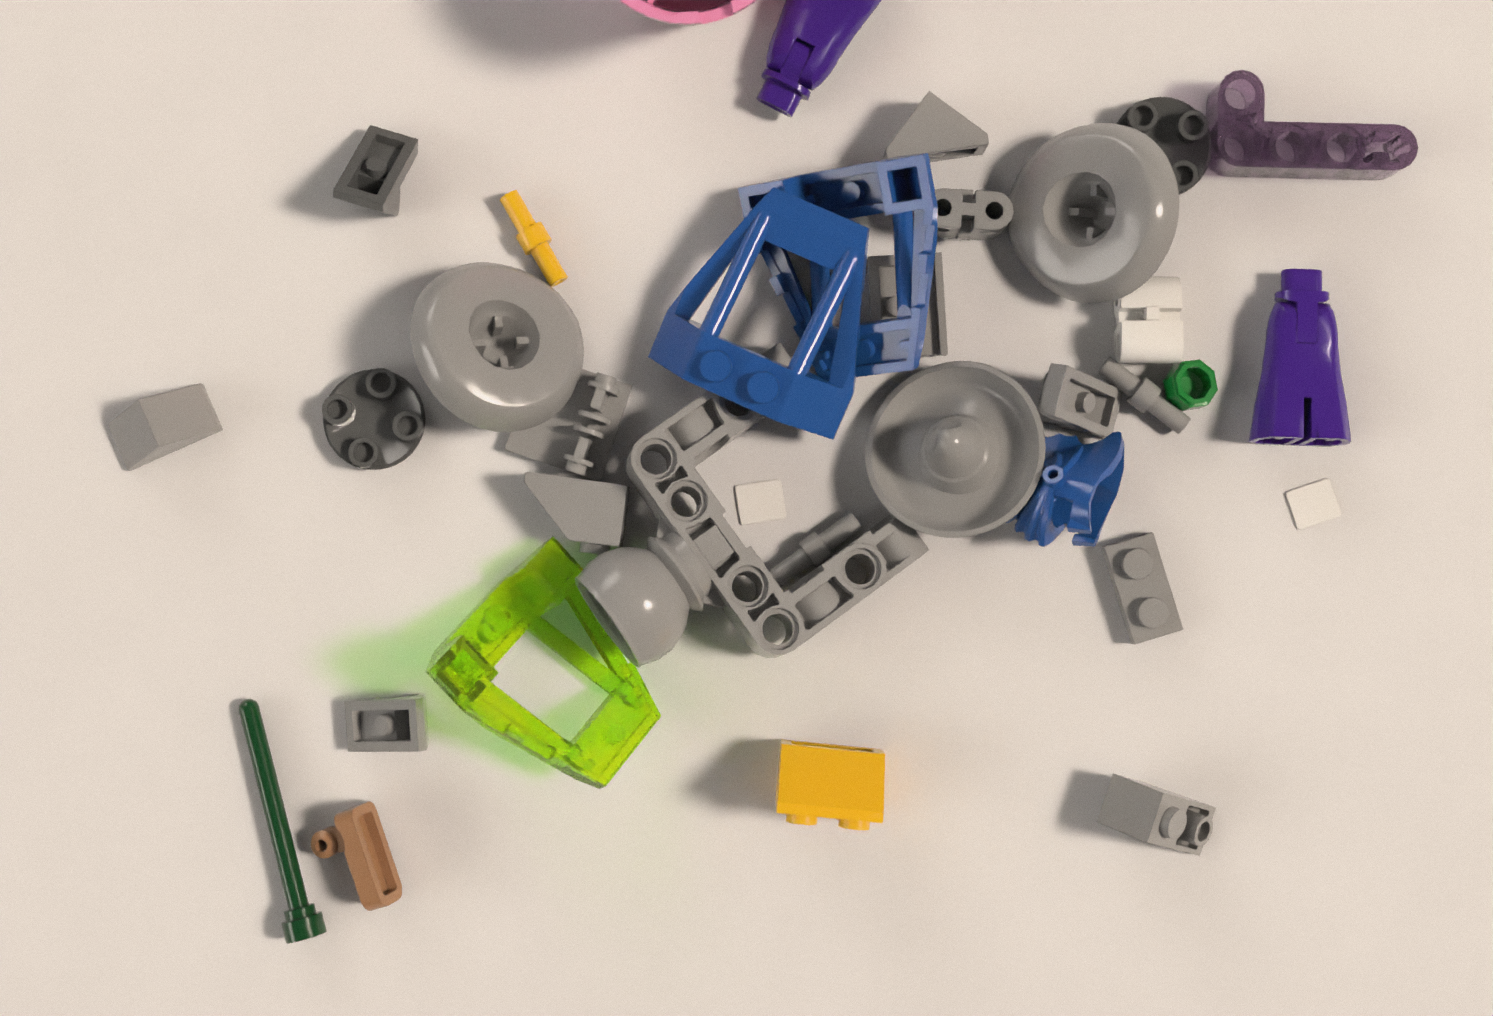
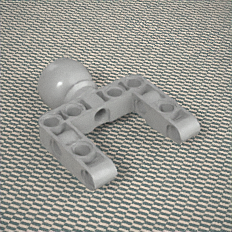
M781 343L776 344L761 354L785 366H788L791 361V357ZM707 391L642 436L634 444L626 460V473L631 483L658 519L656 537H648L647 550L635 547H621L601 553L588 562L581 573L575 578V583L602 628L623 655L638 668L657 661L669 653L680 640L687 627L689 609L701 612L703 611V605L721 607L744 641L757 655L765 658H776L795 650L919 559L929 548L915 529L905 525L890 514L783 591L751 546L746 549L724 518L723 514L726 510L695 469L698 464L746 432L766 416L748 409L747 415L735 416L726 409L724 397ZM647 451L660 453L666 461V471L661 474L648 473L641 464V454ZM682 492L689 494L696 503L695 515L691 517L678 515L671 506L673 494ZM848 559L859 560L864 565L866 578L862 584L853 583L848 579L845 573V565ZM736 576H746L753 581L756 587V594L751 602H743L734 595L732 583ZM768 617L777 618L784 624L786 636L780 645L770 643L763 634V624Z

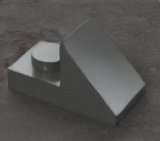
M370 125L334 187L333 198L397 216L400 206V186L418 154V139Z

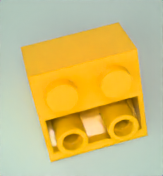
M781 739L775 804L776 812L786 815V822L800 825H817L818 817L834 818L839 820L838 827L851 830H869L870 822L883 823L885 753L882 749Z

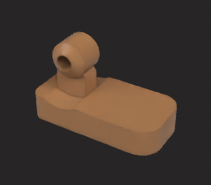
M371 801L352 806L337 813L334 817L335 826L326 827L312 836L311 849L317 857L326 859L337 853L344 852L360 901L366 910L372 911L389 906L401 898L402 884L376 807Z

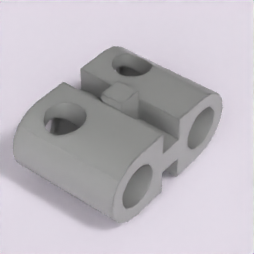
M948 188L935 190L937 206L947 214V216H937L938 238H955L957 235L958 240H992L998 237L1012 220L1014 213L1013 204L1003 193L976 190L973 194V190ZM986 211L993 212L997 219H990L986 215Z

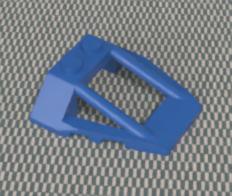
M922 153L892 157L739 187L738 192L743 218L750 213L773 187L847 219L885 213V215L892 214L897 318L860 323L859 346L857 347L855 374L856 377L911 371L918 368L925 339L937 244L938 206L929 154ZM913 211H914V229H913ZM764 241L759 254L761 253L772 275L769 281L776 295L783 296L797 323L793 328L799 340H801L830 279V269L810 261L811 311L787 250ZM833 321L812 363L817 375L826 380H829L839 328V326H833Z
M773 187L750 211L669 307L648 357L680 378L777 422L833 440L855 392L857 347L859 346L860 315L870 228ZM764 241L833 270L788 366L719 336ZM730 265L702 324L691 320ZM844 298L829 380H826L808 371Z

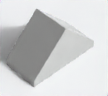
M928 91L887 146L883 159L928 153L930 162L983 155L989 145L988 134L932 92Z
M201 383L138 399L108 424L129 471L223 430L207 391Z

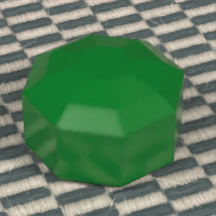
M1200 359L1182 361L1173 365L1163 380L1166 400L1181 411L1199 409L1209 405L1218 391L1214 370Z

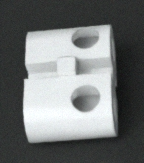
M1152 276L1131 294L1113 300L1114 319H1116L1117 326L1114 330L1115 358L1117 363L1178 364L1181 362L1184 348L1183 321H1180V311L1183 305L1182 285L1179 277Z

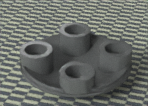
M1154 97L1135 103L1118 120L1117 124L1141 131L1154 140L1163 150L1175 174L1179 195L1191 189L1203 177L1211 159L1212 140L1209 122L1202 112L1195 110L1189 104L1178 99Z
M385 368L363 370L348 376L334 388L322 405L323 426L330 446L340 458L358 468L380 470L401 463L414 452L424 433L426 417L421 397L406 379Z

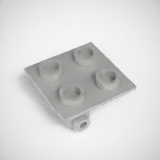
M582 369L578 384L565 406L549 420L538 426L510 432L504 450L601 482L633 386L617 381L612 376L599 372L596 374Z

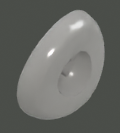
M1094 123L1076 127L1044 143L1023 165L1009 195L1014 213L1012 220L1007 226L1012 246L1020 262L1049 291L1065 299L1088 304L1120 299L1140 288L1153 276L1171 247L1179 217V191L1176 177L1163 150L1154 140L1141 131L1112 123Z
M489 262L469 263L448 270L432 280L421 292L414 306L410 324V338L416 365L433 395L451 413L463 421L494 432L520 431L538 426L549 420L571 398L580 379L583 367V337L578 320L572 309L561 295L542 279L524 270L503 264Z
M952 361L923 369L904 380L887 396L879 407L866 440L865 463L868 478L874 492L884 507L899 521L917 531L948 538L982 534L1012 519L1032 496L1041 477L1045 460L1046 446L1043 423L1033 400L1026 390L1004 372L979 362Z

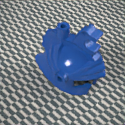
M1119 431L1113 432L1106 438L1091 444H1082L1076 435L1065 436L1058 433L1051 437H1045V460L1039 482L1026 505L1006 523L1016 519L1017 522L1015 523L1014 530L1016 532H1023L1024 538L1029 542L1037 540L1039 546L1042 547L1053 542L1065 527H1067L1068 532L1077 533L1074 534L1072 539L1073 546H1096L1107 515L1117 496L1124 471V441Z

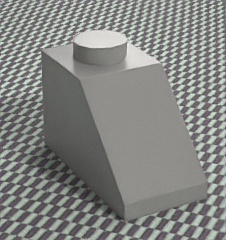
M525 472L524 483L565 537L568 540L580 542L579 552L600 555L603 552L610 551L611 546L623 547L631 487L614 483Z

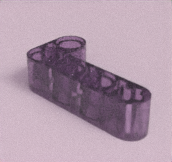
M1237 70L1226 75L1212 89L1207 98L1206 118L1209 122L1211 153L1209 167L1220 176L1383 180L1409 166L1417 156L1418 144L1416 137L1412 131L1401 125L1264 121L1265 92L1263 83L1258 76L1250 71ZM1226 89L1237 90L1241 93L1245 102L1244 109H1237L1229 105L1225 97ZM1225 139H1233L1241 144L1244 150L1243 160L1233 159L1227 154L1224 147ZM1276 140H1283L1291 145L1294 150L1293 161L1284 160L1278 155L1275 146ZM1328 141L1336 142L1342 147L1345 156L1343 162H1337L1330 157L1327 151ZM1383 145L1384 152H1372ZM1389 153H1392V155H1393V159H1392L1391 161H1390Z

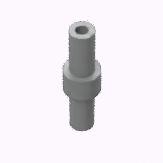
M1109 357L1097 373L1128 396L1126 401L1141 413L1150 412L1177 434L1191 420L1189 416L1160 395L1161 388L1146 377L1140 380L1112 357Z
M850 512L819 535L813 532L798 543L801 547L770 569L769 572L779 586L782 587L812 564L818 567L832 557L830 551L861 530L862 526L852 512Z

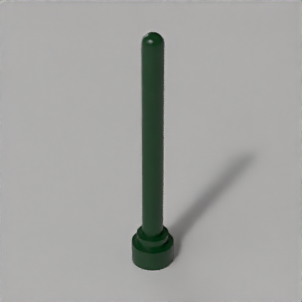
M245 699L239 705V715L289 909L284 911L286 921L281 923L286 944L321 935L327 932L322 911L316 912L315 904H309L259 705L253 699Z

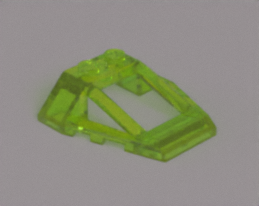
M553 536L499 581L433 652L426 673L463 712L486 730L573 779L601 789L608 785L660 719L661 714L636 666L631 662L627 663L622 652L602 628L583 599L575 583V578L581 573L583 568ZM566 599L607 667L547 622L541 615L559 606ZM526 630L609 694L571 741L563 738L491 682L499 673L494 666Z

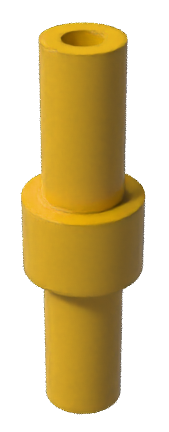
M517 190L505 194L500 198V202L518 231L516 239L525 255H532L551 287L564 282L568 276L549 246L552 239L542 222H535Z

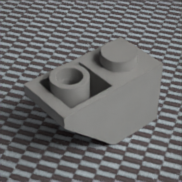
M1113 773L1096 822L1149 844L1200 856L1203 845L1207 843L1212 834V818L1216 807Z

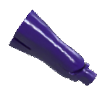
M786 0L769 44L766 59L767 68L764 69L761 75L765 82L756 99L781 114L792 117L801 99H809L811 95L809 90H815L830 75L854 36L877 8L881 0Z
M1284 269L1281 271V291H1277L1274 294L1275 304L1267 324L1262 370L1253 408L1249 442L1259 445L1320 447L1347 445L1351 442V434L1341 375L1337 322L1331 305L1323 303L1329 300V292L1322 291V271L1317 269Z

